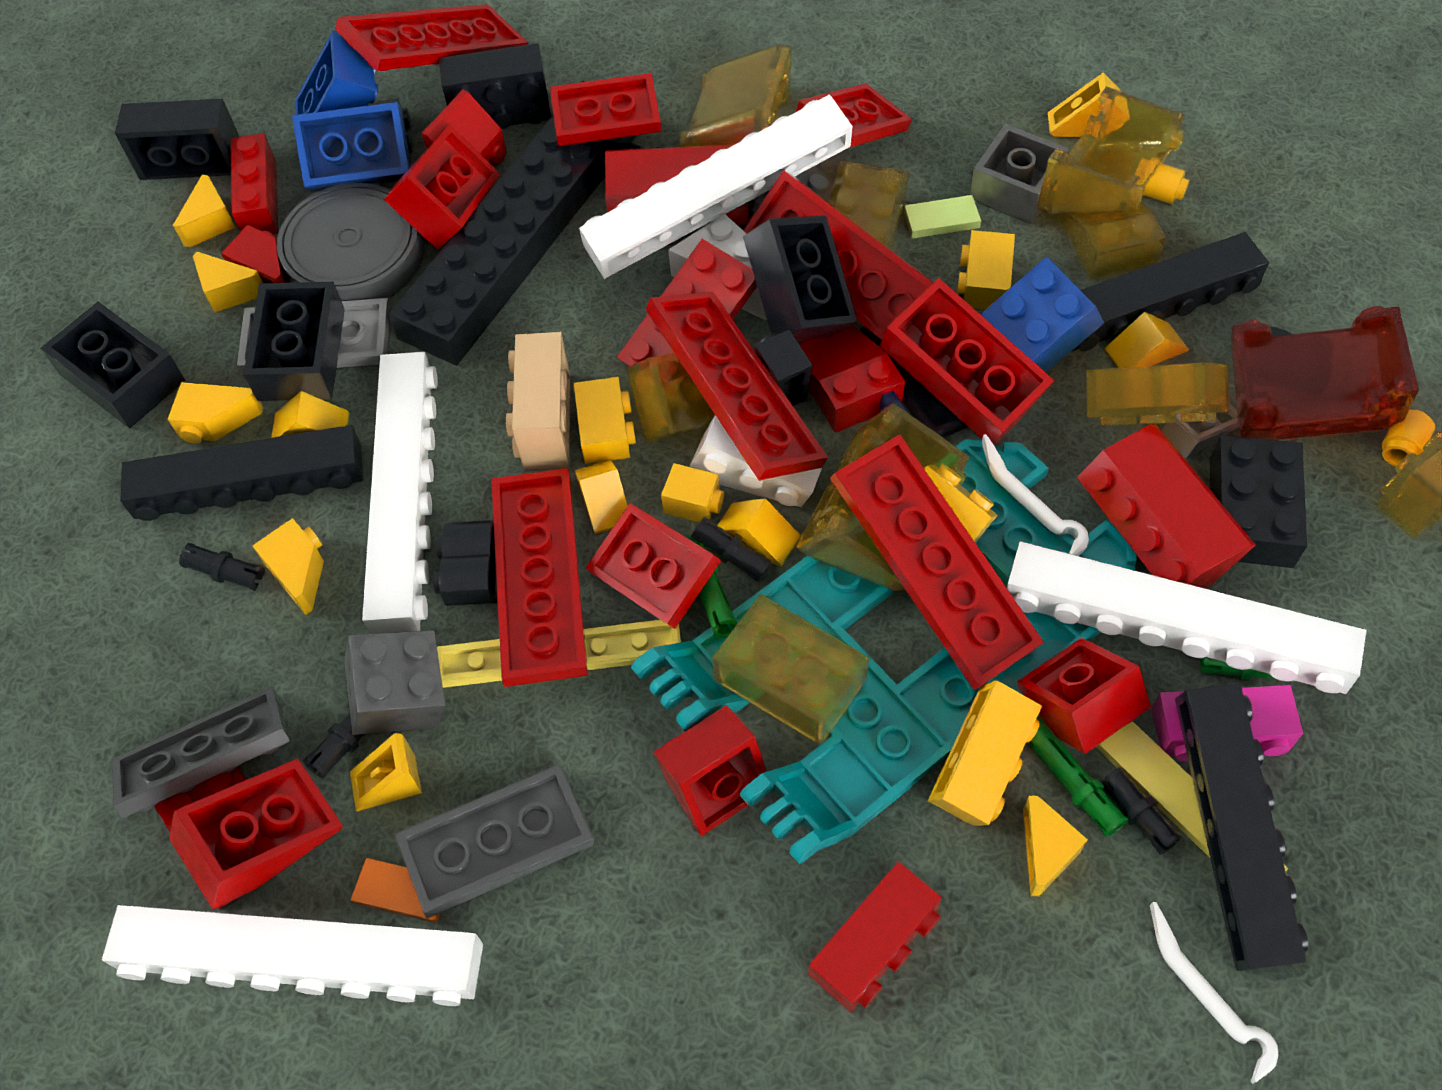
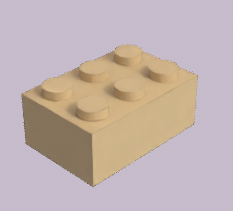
M561 332L516 334L515 350H509L508 354L510 373H514V381H508L507 395L509 404H513V413L506 414L508 437L513 436L514 457L521 459L524 470L569 468L570 371Z

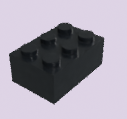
M539 43L439 58L441 84L447 106L462 90H465L471 94L501 129L525 123L538 124L552 117Z
M223 99L122 104L115 130V135L140 180L201 177V175H208L209 177L231 176V138L240 137Z
M827 216L768 219L743 236L771 334L775 333L778 335L789 329L797 341L825 338L858 322Z
M333 281L265 283L259 285L243 374L257 401L291 400L300 391L319 399H332L345 312Z
M96 302L40 348L59 375L129 429L178 388L181 382L186 381L168 352L100 302Z
M1221 434L1210 456V490L1255 543V546L1238 562L1294 568L1307 548L1303 443Z

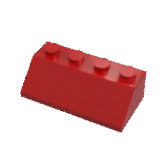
M735 144L606 150L605 191L607 213L617 208L622 201L634 199L642 195L654 184L666 182L679 175L686 167L696 166L709 159L716 151L728 149ZM748 202L725 215L736 225H747L749 223Z
M940 278L887 326L880 347L981 439L983 435L987 434L994 446L1022 419L1055 381Z
M1150 424L1104 449L1077 477L1153 576L1208 589L1255 546V543L1156 424Z

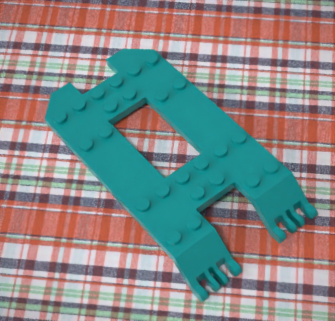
M965 439L931 464L936 465L938 468L941 464H945L962 478L958 484L968 492L972 493L975 489L993 502L994 505L991 507V510L998 516L978 539L976 545L1001 581L1008 585L1019 542L1069 554L1075 539L1070 534L1058 535L1051 532L993 478L986 461L982 440ZM1004 442L1003 446H994L1007 470L1028 489L1047 476L1049 468L1022 443ZM858 519L734 609L732 612L738 621L739 628L734 632L730 624L727 623L732 633L730 637H715L712 627H710L692 641L652 647L637 658L631 666V669L640 679L649 677L658 668L667 667L668 671L655 678L649 688L655 697L663 695L660 703L665 709L675 708L685 698H694L695 702L682 709L676 716V722L684 731L692 728L704 718L726 705L733 712L740 711L778 682L827 735L829 739L801 761L762 773L740 793V796L748 806H755L765 795L776 792L780 799L762 811L760 820L766 826H769L784 814L791 812L772 830V834L778 840L785 839L796 827L804 825L810 831L808 835L797 840L790 848L789 853L798 864L806 861L817 851L850 838L947 759L979 688L973 690L945 647L899 684H896L845 631L903 586ZM1105 520L1088 534L1089 542L1087 548L1079 557L1135 571L1136 553L1111 523ZM1023 612L1044 643L985 684L997 680L1023 695L1018 688V680L1080 638L1090 642L1101 632L1095 627L1080 623H1063L1054 616L1039 612Z

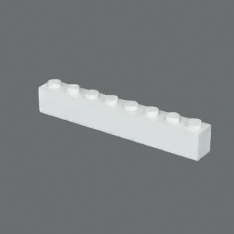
M830 94L820 100H812L796 113L778 118L766 129L758 133L748 134L741 142L728 149L716 151L704 162L696 166L686 167L679 175L666 182L654 184L642 195L634 199L622 201L617 208L602 216L592 217L585 225L579 228L583 246L605 279L769 191L783 170L795 177L851 146L853 126Z
M425 352L380 355L362 621L370 634L420 631V621L427 619L428 604L426 596L422 595V584L429 583V566L427 560H423L424 549H430L431 546L430 529L428 525H425V515L432 514V498L430 492H426L427 483L433 482L434 479L433 464L431 459H428V450L435 449V436L433 428L429 427L430 419H436V403L434 397L431 396V389L437 388L438 378L436 368L429 365Z
M1019 542L1007 589L1023 612H1039L1054 616L1063 623H1080L1095 627L1100 632L1108 635L1121 634L1139 639L1146 645H1163L1182 650L1186 655L1195 658L1208 657L1226 662L1229 666L1236 669H1253L1265 672L1281 681L1295 680L1310 684L1326 693L1340 692L1347 694L1360 676L1366 630Z
M118 905L102 961L116 968L117 976L131 980H144L146 973L162 974V980L178 984H188L190 977L195 976L206 977L205 983L217 987H234L235 980L251 981L250 986L252 988L264 991H278L280 984L296 985V991L311 995L324 994L325 987L341 988V995L351 998L366 999L369 998L370 991L387 992V999L398 1002H414L415 995L433 996V1003L445 1006H459L461 998L474 999L483 943L476 933Z

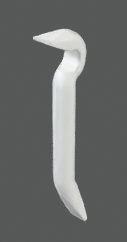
M987 434L983 435L982 446L993 478L1051 532L1058 535L1070 534L1074 536L1075 540L1069 554L1075 556L1082 554L1089 542L1086 528L1077 521L1062 520L1007 470Z
M1152 902L1150 909L1157 943L1165 962L1234 1040L1244 1045L1249 1040H1253L1261 1045L1263 1054L1257 1061L1251 1079L1252 1084L1256 1083L1276 1066L1278 1046L1275 1039L1262 1028L1245 1025L1180 951L1178 943L1156 902Z

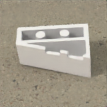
M725 214L718 217L668 250L671 276L675 277L701 239H704L752 269L743 239L746 233ZM757 287L742 309L767 321Z
M714 415L704 433L690 464L692 468L718 474L719 485L773 499L786 506L802 507L813 493L822 469L758 480L716 415Z

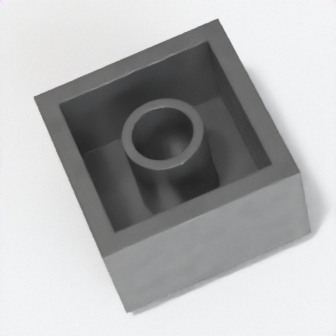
M1004 124L974 168L970 195H973L974 200L1033 224L1062 180L1069 148Z
M416 631L349 635L344 662L353 735L428 729L439 726L445 708L435 632Z

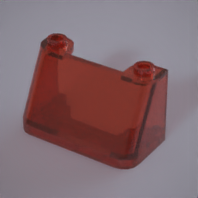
M1374 306L1367 308L1355 318L1351 328L1272 337L1271 327L1260 321H1246L1232 327L1231 346L1237 416L1241 437L1286 440L1389 429L1393 425L1404 421L1419 391L1399 307L1383 308Z

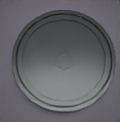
M349 183L326 188L299 203L286 217L279 230L277 253L290 283L333 281L341 301L388 298L404 287L416 273L423 256L422 235L384 200L391 191L390 189L369 183Z

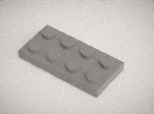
M388 299L342 301L345 312L337 368L380 365V355H386L388 350L390 321L388 315L390 313V304ZM255 307L244 308L237 367L241 374H244Z

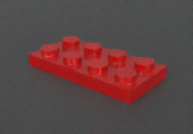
M701 239L660 297L713 291L734 320L757 288L753 270ZM647 314L617 358L676 398L686 387L691 377L650 315Z

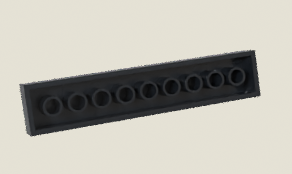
M553 115L477 206L464 226L449 240L388 314L397 339L457 366L605 178V151L612 150L613 145L617 143H632L637 135L558 146Z

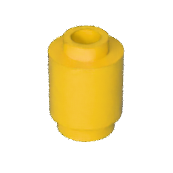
M1143 161L1136 176L1133 189L1139 190L1142 196L1172 205L1175 198L1183 199L1190 180L1184 178L1185 170L1152 161L1151 164Z
M1403 410L1398 412L1382 442V456L1384 460L1390 465L1399 468L1413 466L1414 463L1422 458L1435 431L1434 421L1420 410Z

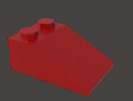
M448 124L395 184L384 200L438 250L464 226L500 176V173Z
M851 325L830 337L809 339L799 343L812 363L809 391L835 433L902 406L905 380L888 354L855 326Z
M297 758L174 810L169 840L212 910L254 891L339 832L343 825Z

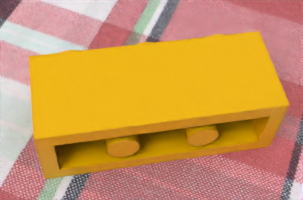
M997 680L982 685L977 692L929 796L928 802L973 826L989 825L990 822L995 821L1005 803V799L1002 797L1008 782L1014 780L1021 769L1022 759L1019 757L1025 743L1033 739L1039 728L1040 722L1037 716L1042 705Z

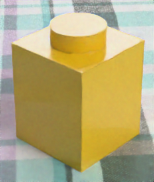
M673 463L661 494L663 513L699 523L704 516L710 519L712 513L719 514L724 500V491L719 489V475Z

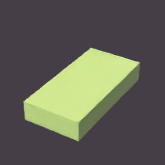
M973 195L904 205V215L912 239L977 229L981 225V218Z

